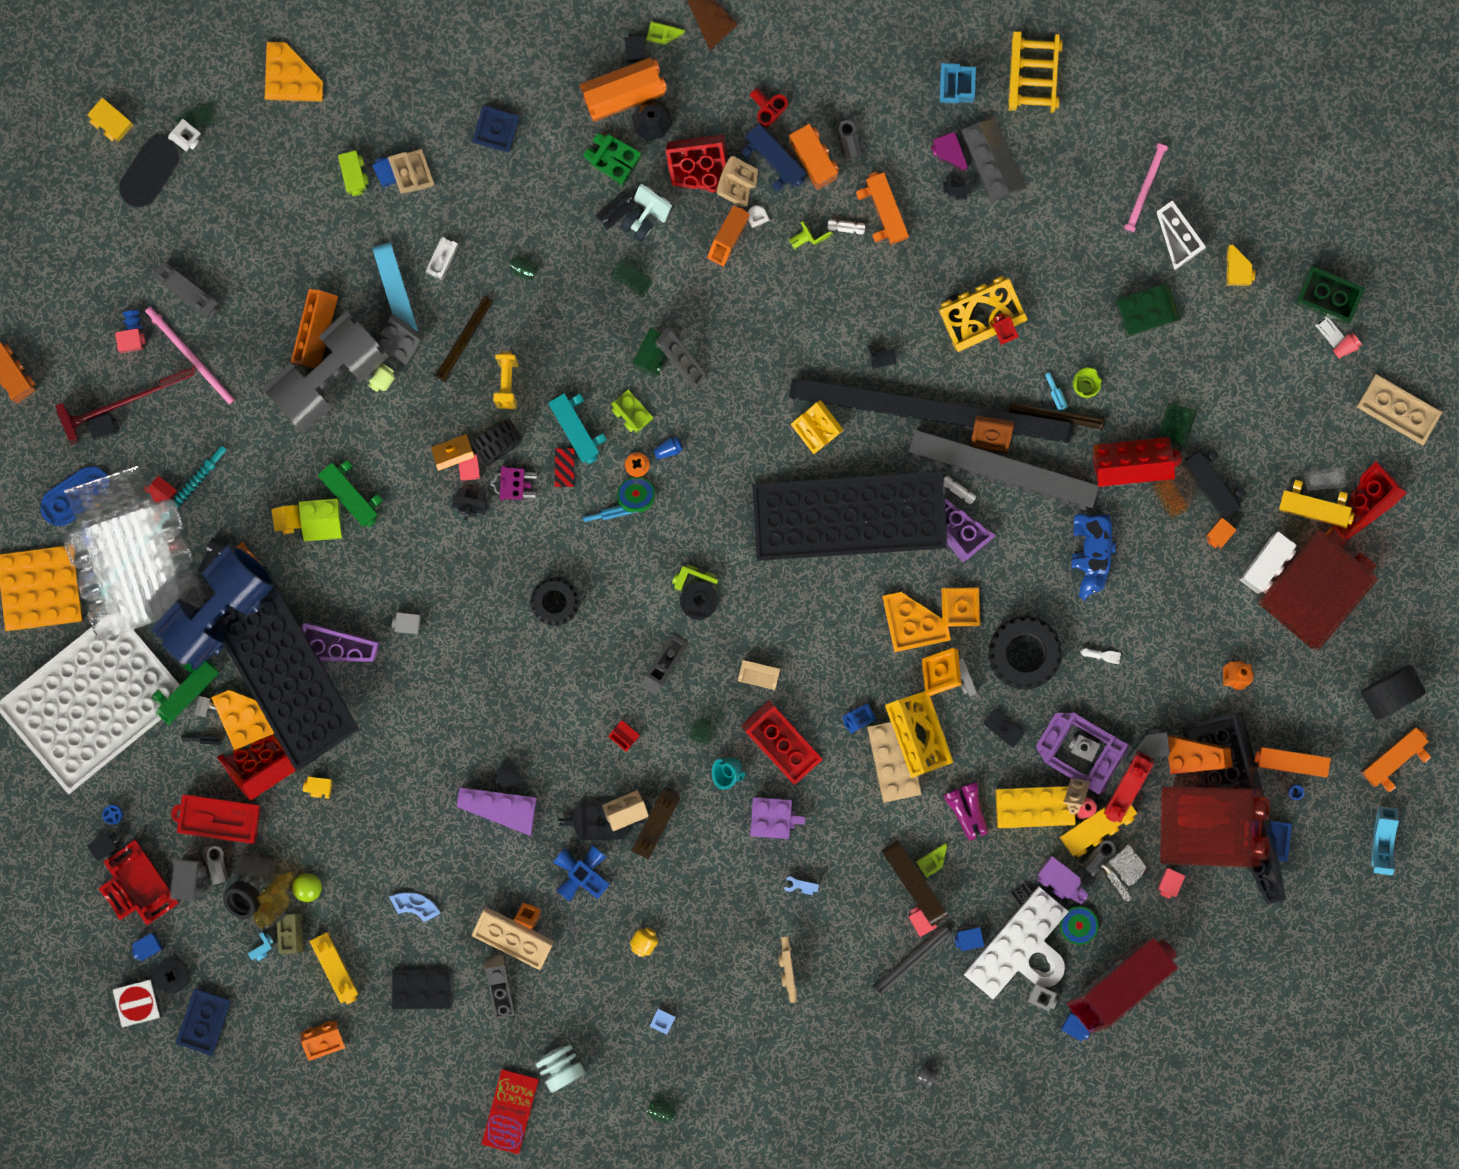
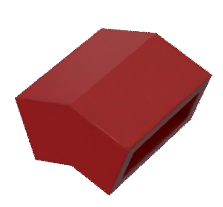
M157 476L144 494L164 508L176 495L177 490Z
M621 720L608 737L627 752L640 735Z

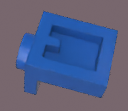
M868 703L842 717L844 725L850 733L876 721Z

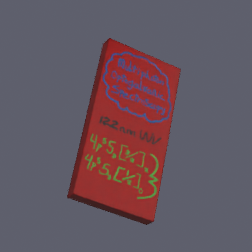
M501 1069L481 1145L519 1154L539 1079Z

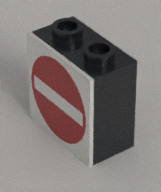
M147 977L136 979V984L129 985V982L117 984L118 988L113 989L122 1027L162 1017L153 979L148 980Z

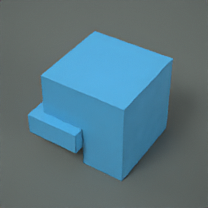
M941 63L939 103H973L975 98L976 67H960V64Z

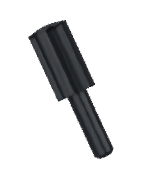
M221 734L182 735L181 740L200 742V744L221 745Z

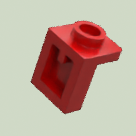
M1000 313L993 317L994 320L990 321L1001 345L1019 337L1008 314Z

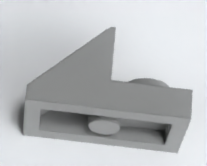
M961 658L959 659L963 683L960 686L963 693L968 694L970 697L977 693L965 661Z

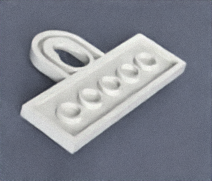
M1038 886L963 974L992 999L998 995L1018 970L1034 984L1041 987H1050L1057 984L1064 974V961L1059 953L1044 940L1065 917L1068 910ZM1037 952L1044 954L1047 962L1050 964V970L1048 972H1041L1040 970L1032 969L1029 966L1030 956Z

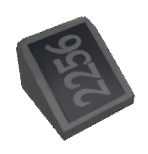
M1024 882L1011 890L1009 894L1018 908H1021L1032 892Z

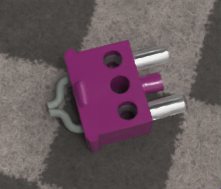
M502 466L501 472L495 475L494 480H491L490 486H493L495 493L499 494L500 501L536 498V495H523L536 494L534 491H523V488H531V482H526L524 479L537 478V476L524 475H537V473L524 472V469ZM514 472H518L520 476L514 477ZM500 475V491H497L494 482H496L497 477ZM513 482H518L519 486L515 487ZM514 491L518 492L519 495L517 497L513 496Z

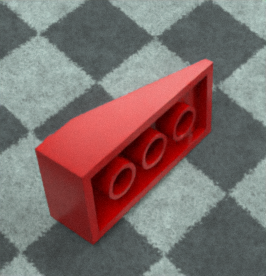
M770 701L766 702L741 725L751 739L794 785L823 760Z

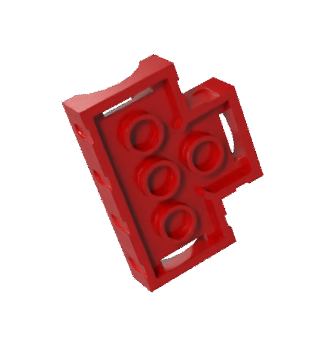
M137 840L132 841L125 848L103 861L114 878L98 889L107 899L119 920H123L130 913L137 911L145 924L149 925L180 903L178 899H170V887L164 882L161 874L153 866L150 858L142 850ZM129 849L133 850V852H131L130 854H128L116 863V858L124 854ZM111 892L122 907L121 910L118 909L108 893ZM167 902L170 904L155 916L151 914Z

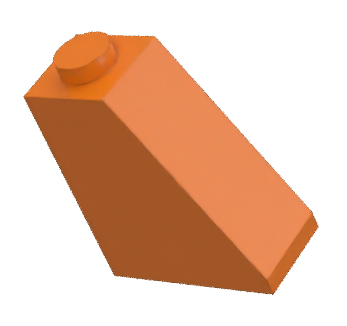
M733 205L713 241L707 256L709 260L723 267L725 266L749 219L750 214L744 209Z

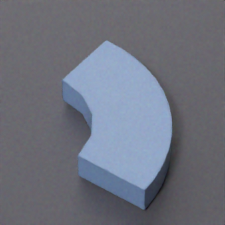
M403 892L390 896L398 914L412 912L418 915L423 922L441 914L439 908L423 895Z

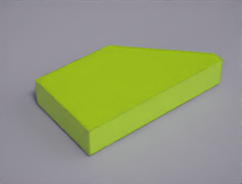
M651 21L646 40L665 45L683 35L685 30Z
M946 843L916 861L926 878L943 867L947 849Z

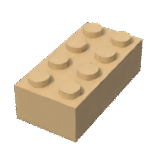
M892 723L867 727L883 803L921 795L918 776L912 778L910 776Z

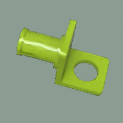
M802 221L800 223L803 231L789 238V242L794 243L792 244L794 249L807 241L817 245L833 236L834 233L830 231L815 240L806 223Z

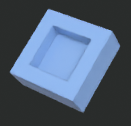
M658 1009L650 1027L668 1034L675 1016Z

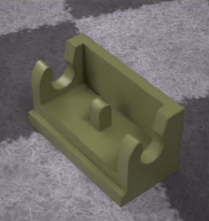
M302 913L285 914V918L277 922L278 954L303 952Z

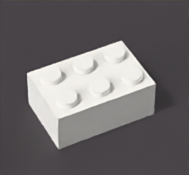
M1274 533L1239 580L1257 594L1267 591L1273 584L1271 581L1273 576H1278L1284 569L1282 564L1290 560L1296 553L1294 548L1297 545L1281 533Z

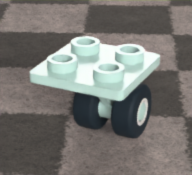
M640 184L633 201L645 209L640 217L637 211L631 210L623 220L620 228L625 232H629L631 229L636 232L634 238L639 242H643L654 227L651 221L645 220L647 216L652 214L664 223L672 205L664 197H659L650 187Z

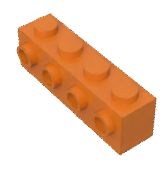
M308 290L290 363L308 369H315L322 363L326 344L319 336L332 325L338 296L321 290Z

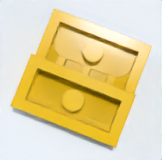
M821 400L791 423L813 454L817 453L844 431Z

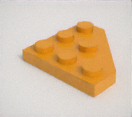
M267 42L265 100L323 101V81L287 43Z
M898 592L882 596L894 652L951 640L948 627H943L942 618L904 593Z
M230 689L211 697L234 750L274 734L255 699Z

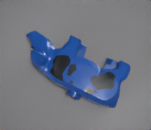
M1077 514L1074 516V536L1081 535L1086 537L1084 553L1073 554L1072 569H1081L1086 574L1079 590V597L1085 602L1090 595L1104 589L1111 565V553H1115L1116 542H1112V522L1109 514H1098L1095 516Z

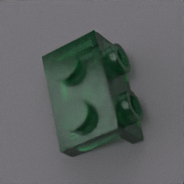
M1168 403L1157 438L1169 437L1171 445L1185 447L1197 411Z

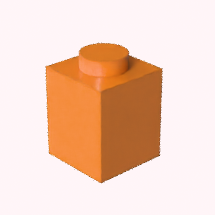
M1220 518L1205 537L1208 538L1207 542L1213 548H1222L1235 533L1236 529L1226 520Z

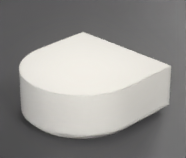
M756 205L749 209L748 213L750 216L748 220L752 228L769 221V217L763 207Z

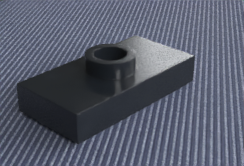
M996 709L983 723L1012 748L1025 734Z

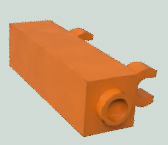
M879 171L868 175L869 178L866 179L867 188L856 191L858 200L871 196L884 228L883 231L872 235L875 243L888 238L890 245L908 239L909 235L884 172L879 174Z
M1412 728L1361 773L1373 787L1381 783L1388 792H1391L1396 786L1388 779V776L1415 753L1423 763L1431 758L1422 748L1428 743L1426 739L1428 737L1421 728Z
M1259 748V751L1255 753L1254 762L1257 763V767L1326 778L1329 774L1331 758Z

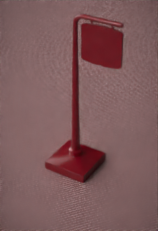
M192 366L190 370L186 369L163 378L159 382L160 385L79 416H72L63 403L55 405L56 412L70 445L73 446L78 443L76 427L80 426L82 422L195 375L196 367Z

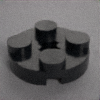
M697 581L689 584L682 591L680 605L683 612L691 619L704 620L716 611L718 596L711 585ZM698 595H701L702 599L705 600L700 606H696V602H693L694 598H697Z

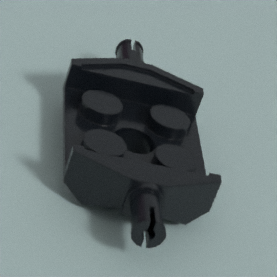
M611 801L578 802L573 817L559 818V821H564V823H559V826H573L580 841L625 839L630 825L613 831L608 820L605 826H599L596 823V818L599 815L606 816L602 805ZM639 820L635 823H645V820Z

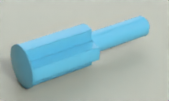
M1046 373L1045 376L1052 389L1051 396L1058 410H1063L1068 405L1060 388L1057 389L1051 373Z

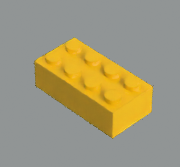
M1068 786L996 789L997 828L1075 825V814H1071L1068 810V804H1064Z

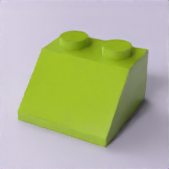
M338 499L299 502L304 542L342 538Z

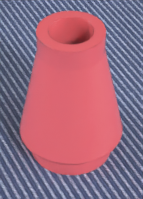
M1354 333L1347 334L1333 349V352L1340 359L1358 350V347L1362 344Z

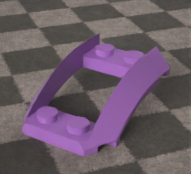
M1073 712L1065 714L1055 713L1036 747L1046 764L1071 779L1090 781L1088 788L1100 795L1107 789L1106 786L1124 755L1127 756L1129 745ZM1072 725L1077 726L1107 744L1088 777L1054 757Z

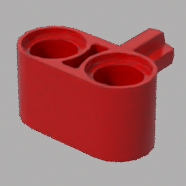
M758 88L750 93V97L761 107L757 114V122L762 127L771 126L787 110L788 100L784 95L778 94L769 100ZM777 100H781L785 106L778 109L774 106V103ZM766 113L771 116V119L768 122H763L760 116Z

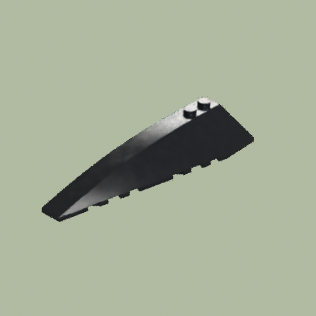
M1236 712L1182 727L1185 738L1231 749L1233 767L1197 771L1200 781L1206 787L1209 795L1216 796L1221 800L1238 799L1241 801L1242 817L1245 820L1253 821L1254 829L1253 850L1242 851L1240 855L1243 856L1247 863V868L1254 876L1256 885L1267 905L1286 900L1272 825L1256 762H1254L1255 757L1243 713Z

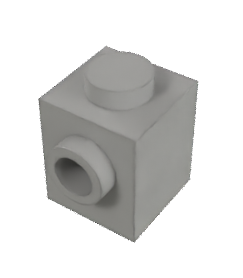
M1077 735V738L1073 737L1069 744V748H1071L1070 753L1089 762L1093 761L1100 744L1081 735Z

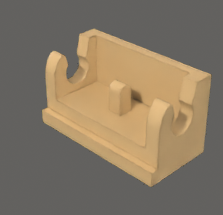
M743 660L738 681L775 690L780 669Z
M638 790L602 805L613 831L649 817Z

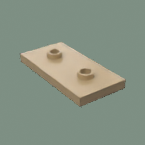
M1377 374L1373 377L1356 407L1422 446L1442 414V411Z
M486 906L472 934L473 937L538 970H541L554 943L553 940Z

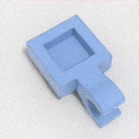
M793 877L786 878V880L793 882L791 888H784L786 891L790 892L800 888L802 889L801 893L813 895V891L818 892L819 884L796 880Z

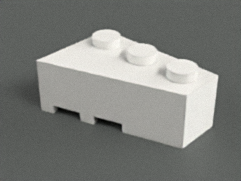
M1173 201L1157 211L1174 270H1177L1206 249V246Z

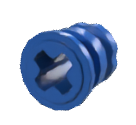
M130 310L122 313L125 316L124 324L127 326L124 331L143 329V326H140L141 318L138 317V314H140L139 310Z

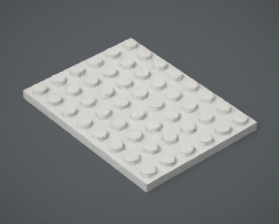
M113 609L0 700V714L69 795L161 720L155 713L160 705L151 698L157 689L168 698L180 685L120 613Z

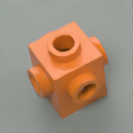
M1244 661L1229 662L1223 667L1224 686H1231L1236 690H1242L1252 683L1254 678L1252 664H1245Z

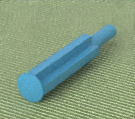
M619 505L602 509L600 513L583 516V521L587 522L600 518L606 520L632 513L624 510Z

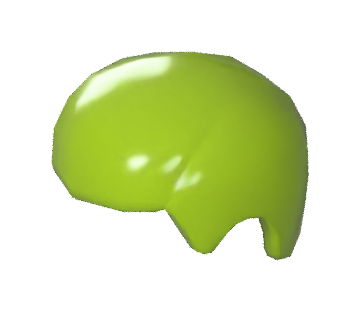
M1089 367L1080 369L1074 375L1072 381L1073 389L1083 398L1095 396L1101 388V378L1098 376L1097 370Z
M302 873L294 878L291 884L292 893L302 902H312L319 898L322 892V883L317 876Z

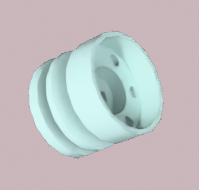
M571 1045L554 1049L535 1064L537 1068L546 1065L547 1068L540 1072L541 1075L551 1074V1077L545 1081L551 1093L586 1074L580 1062L571 1065L570 1061L576 1056L575 1053L569 1056L565 1054L573 1049Z

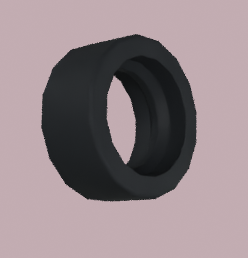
M244 881L233 883L223 895V903L226 909L233 916L240 919L252 917L262 904L258 890ZM235 893L245 897L250 907L241 904L237 900Z

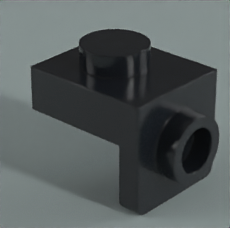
M947 176L946 181L943 182V193H947V198L956 197V200H966L967 196L971 195V186L951 187V176Z

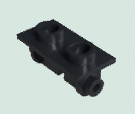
M623 191L595 216L608 230L632 210L636 204Z

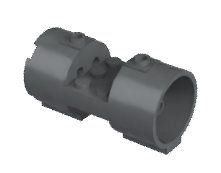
M348 311L319 336L333 353L304 378L289 363L262 388L303 434L308 432L317 422L321 420L324 422L332 415L331 411L333 409L319 393L321 391L325 393L332 387L330 383L335 378L337 380L341 379L346 374L344 371L346 368L361 383L364 381L367 383L375 376L373 374L375 369L389 358L384 350L380 352L382 349L379 344L358 322L354 324L356 320Z

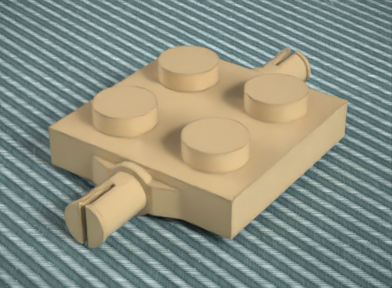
M781 937L782 955H778L780 967H784L785 974H781L783 987L787 986L790 1003L798 1001L790 956L791 948L789 938Z

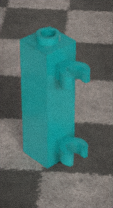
M562 394L550 401L548 405L582 463L587 462L589 465L598 459L599 452L596 447L605 443L607 439L602 433L591 440L573 407L584 402L582 396L578 394L568 400L566 395Z

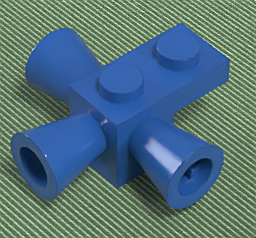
M592 845L584 861L579 860L576 862L566 848H564L553 863L569 871L568 876L570 878L558 887L556 891L571 902L580 885L598 899L610 884L592 869L607 857Z

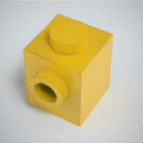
M298 505L271 509L275 532L283 531V535L292 534L294 529L301 528Z

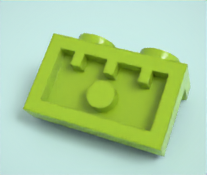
M629 390L611 403L613 407L611 411L617 418L621 416L626 421L624 426L630 432L634 430L637 434L654 419Z

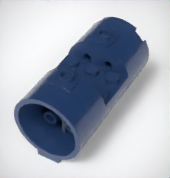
M231 543L225 547L202 573L216 592L209 601L198 610L179 598L151 629L156 637L162 638V646L173 657L184 665L187 663L191 664V668L194 670H198L213 653L217 655L224 648L222 643L226 639H224L223 634L214 624L230 606L247 615L252 611L256 613L262 606L260 603L262 599L275 586L272 576L255 558Z

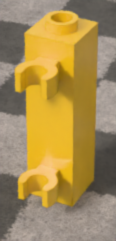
M1295 480L1292 492L1284 490L1279 507L1280 511L1347 528L1348 524L1352 525L1355 513H1351V507L1345 506L1348 493L1340 491L1338 502L1335 504L1301 495L1302 481Z
M329 932L311 940L310 943L340 1003L346 1002V1004L357 1000L356 996L359 995V992Z

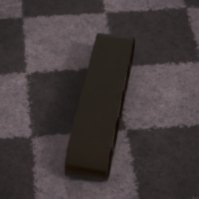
M896 840L882 849L883 855L929 924L933 927L947 918V912L900 842Z

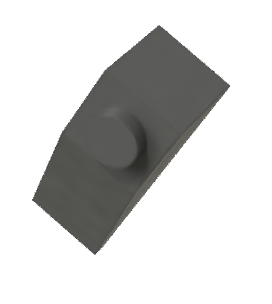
M672 634L645 675L640 686L657 695L688 646V643Z

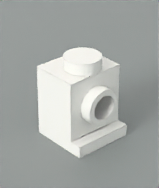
M182 119L170 133L168 139L173 140L185 151L189 148L193 150L200 142L197 138L201 133Z

